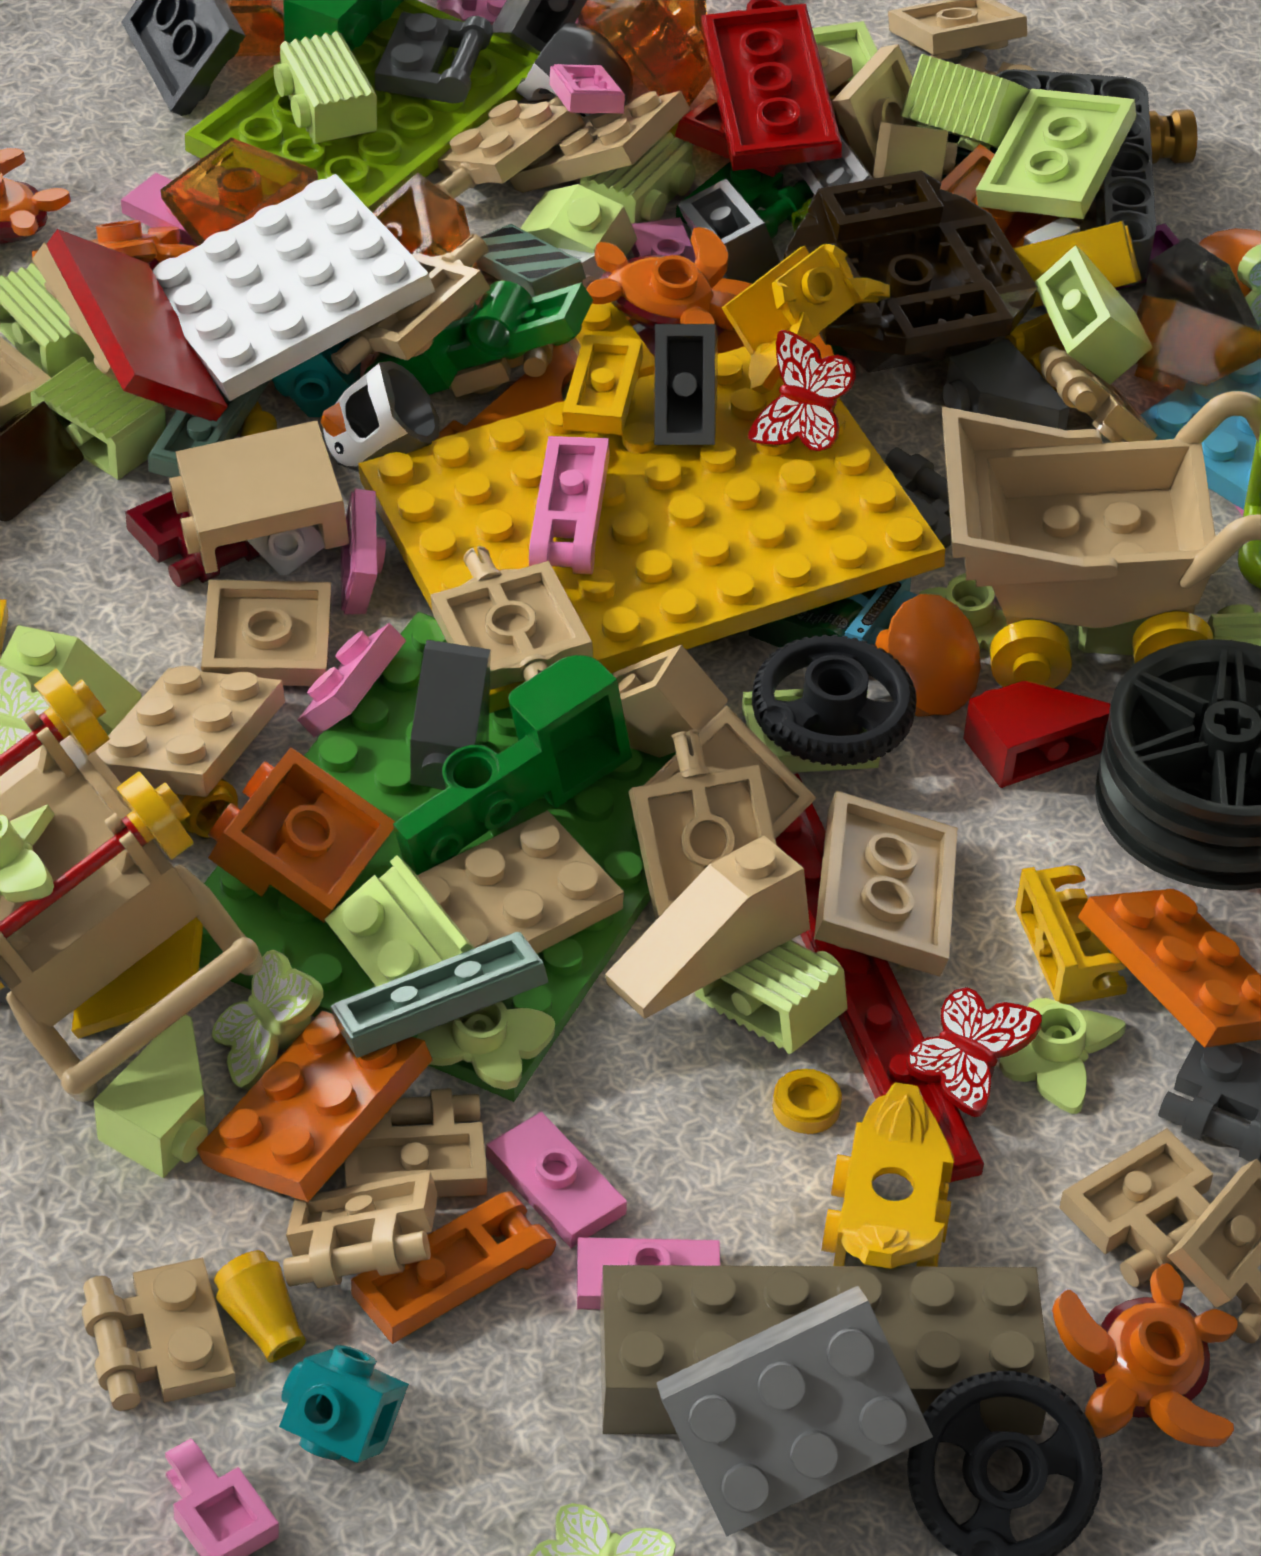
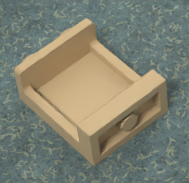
M317 420L175 451L180 476L169 478L176 512L177 514L189 513L190 517L180 519L189 555L200 552L206 574L218 571L215 549L219 546L318 524L325 549L349 544L343 498Z

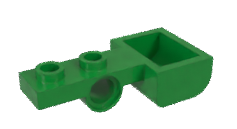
M496 281L489 285L490 289L482 296L478 306L474 302V308L469 314L457 321L451 322L433 338L432 345L424 353L407 361L382 352H376L364 375L378 363L391 361L403 366L412 373L428 395L450 388L457 372L504 357L508 360L515 359L534 348L551 343L559 346L571 341L581 331L582 323L593 299L582 282L531 297L526 289L514 282Z
M584 655L562 658L512 690L508 699L518 742L503 752L497 754L492 749L482 745H468L455 750L447 757L442 768L446 789L393 823L403 861L409 865L416 875L457 856L461 849L488 831L504 826L515 813L541 796L556 809L632 758L618 681L598 660Z

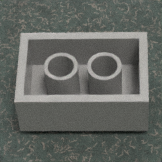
M855 1286L656 1382L661 1401L726 1537L933 1437L875 1313L859 1286Z

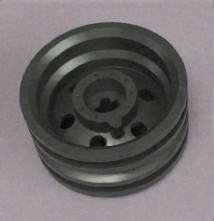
M1219 639L1196 640L1174 644L1157 650L1138 661L1125 673L1114 691L1096 776L1095 794L1098 811L1110 834L1126 852L1148 868L1168 878L1185 884L1216 890L1261 888V646Z

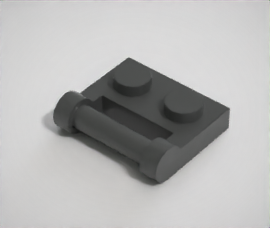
M402 12L376 68L375 90L447 103L463 102L467 98L472 85L470 75L479 53L487 48L493 36V26L487 19L480 16H471L464 22L436 18L426 13L412 14ZM448 47L458 48L451 67L442 74H438Z

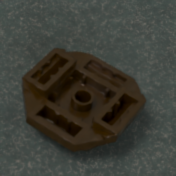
M922 170L819 188L809 205L808 213L798 226L784 253L785 259L802 246H805L808 252L812 253L823 244L835 245L847 254L845 260L851 269L853 278H870L890 285V298L876 303L855 304L819 332L826 345L840 346L868 373L932 360L942 361L945 358L989 345L997 337L1010 335L1034 305L1038 287L993 216L968 199L940 189L941 182Z

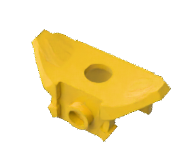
M823 244L812 253H809L805 246L798 248L722 307L723 312L751 355L749 366L750 389L760 394L770 392L779 379L780 372L776 358V338L780 330L794 332L811 341L819 335L820 331L853 305L876 303L890 298V285L870 278H853L851 269L845 260L847 254L835 245Z
M894 1083L886 1095L878 1097L869 1106L862 1123H856L851 1156L837 1154L831 1196L844 1198L842 1211L828 1209L821 1249L824 1252L835 1253L833 1266H844L846 1253L848 1252L852 1256L859 1258L865 1265L892 1269L897 1266L917 1262L916 1267H938L939 1253L942 1243H945L949 1222L951 1201L947 1200L948 1183L951 1180L954 1156L918 1086ZM883 1174H898L911 1183L913 1192L903 1200L890 1201L880 1197L874 1191L872 1183Z

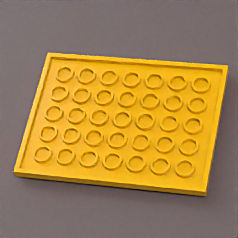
M745 346L718 354L715 445H654L655 374L637 379L622 435L563 430L562 410L565 403L563 401L454 435L442 437L432 441L431 445L407 454L393 452L358 463L360 481L364 489L376 491V510L432 610L430 594L461 586L473 578L463 561L464 555L471 548H474L477 556V546L488 549L490 557L498 570L521 569L529 566L530 538L548 436L609 438L610 458L595 545L593 574H573L572 567L552 566L592 641L593 658L598 660L610 673L679 645H682L687 650L945 566V547L840 398L837 399L835 409L833 410L839 422V436L830 449L823 452L810 450L802 443L799 437L793 443L787 445L759 444L748 439V433L753 422L773 400L781 396L779 388L784 383L780 375L772 391L760 394L751 390V379H749L751 355ZM553 538V542L574 541V538ZM525 681L490 690L489 713L510 707L508 699L510 692Z

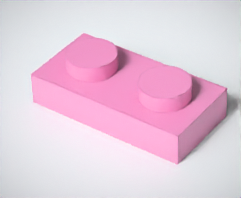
M390 623L369 637L363 631L354 635L335 655L341 662L337 669L332 667L326 671L309 688L307 693L313 700L297 720L315 738L323 733L324 730L326 731L350 715L406 642L404 637Z

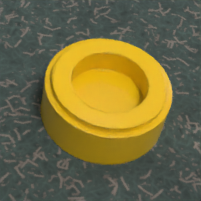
M814 1069L793 1070L782 1076L775 1085L772 1105L773 1112L783 1126L794 1132L803 1134L823 1132L833 1126L839 1118L842 1093L837 1082L821 1071Z

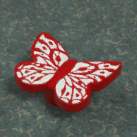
M780 330L776 338V358L784 383L779 388L781 396L773 400L758 415L749 430L748 439L759 444L787 445L793 443L799 437L802 443L810 450L823 452L832 448L838 439L840 427L838 418L833 410L835 409L837 399L844 396L852 388L856 379L855 366L849 358L841 355H831L822 359L820 350L815 344L794 332Z
M968 987L956 989L945 999L941 1008V1026L943 1031L939 1036L927 1037L917 1042L909 1050L906 1058L907 1069L910 1075L918 1080L941 1082L940 1090L948 1101L964 1113L972 1117H980L987 1109L989 1103L991 1078L998 1061L997 1058L1017 1053L1031 1043L1041 1030L1042 1015L1034 1008L1008 1002L996 1003L990 1009H986L984 1001L977 991Z

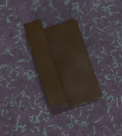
M45 401L15 415L0 427V521L7 522L12 520L84 459L80 449Z

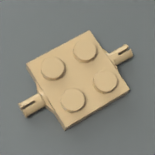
M558 96L549 102L537 104L518 103L517 100L501 103L489 112L490 119L478 128L461 132L450 141L451 148L438 159V168L446 178L435 184L434 190L436 195L443 203L450 204L452 200L468 188H474L478 184L487 182L504 184L582 125L577 114L570 113Z
M472 233L469 238L451 253L431 257L415 252L412 256L429 273L435 292L349 337L350 341L331 355L334 365L342 373L348 375L369 354L382 352L408 361L410 358L416 357L428 350L435 336L451 322L457 321L469 314L474 308V302L490 289L481 270L471 268L476 261L489 252L484 240L477 234L474 235Z
M477 546L478 556L474 548H471L466 552L463 559L473 578L461 586L430 594L432 613L447 643L491 649L490 690L520 681L526 682L556 661L568 656L584 655L593 658L592 641L549 561L521 569L498 570L490 557L488 549Z
M699 729L689 730L687 733L682 731L671 735L674 740L680 772L664 782L632 787L628 791L655 919H658L709 864L762 836H766L776 845L760 765L729 770L711 766L705 767L699 739Z

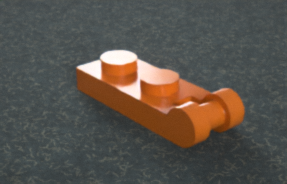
M511 1191L503 1192L428 1234L431 1252L430 1259L405 1264L403 1272L380 1276L377 1270L362 1272L351 1278V1295L387 1339L394 1344L522 1268L528 1270L549 1258L555 1250L556 1241L542 1225H532L526 1218V1206ZM504 1235L506 1240L498 1244L491 1236L499 1237Z

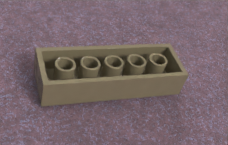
M603 1265L600 1300L602 1433L677 1434L661 1401L656 1382L855 1286H859L868 1299L922 1415L930 1404L949 1387L963 1379L981 1373L1015 1371L1033 1375L1051 1383L1037 1267L897 1266L889 1269L877 1266ZM995 1397L980 1401L981 1417L991 1432L1007 1431L1024 1435L1042 1434L1046 1411L1033 1403L1013 1397Z

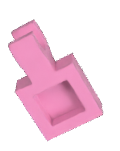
M191 1438L165 1453V1458L173 1467V1469L166 1472V1477L182 1497L181 1500L173 1504L174 1520L200 1556H249L279 1538V1522L239 1467L218 1477L199 1446Z

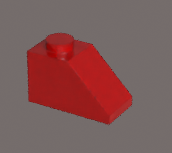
M1023 680L999 689L987 690L978 696L970 698L963 739L999 787L1003 788L1101 754L1111 704Z

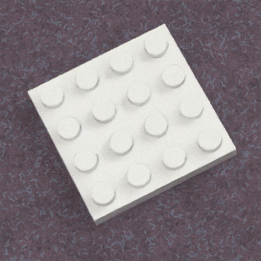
M336 174L327 179L310 183L302 192L277 205L262 208L253 218L228 231L211 235L203 244L176 258H169L160 262L152 270L179 318L184 337L210 373L215 384L229 401L435 292L429 273Z

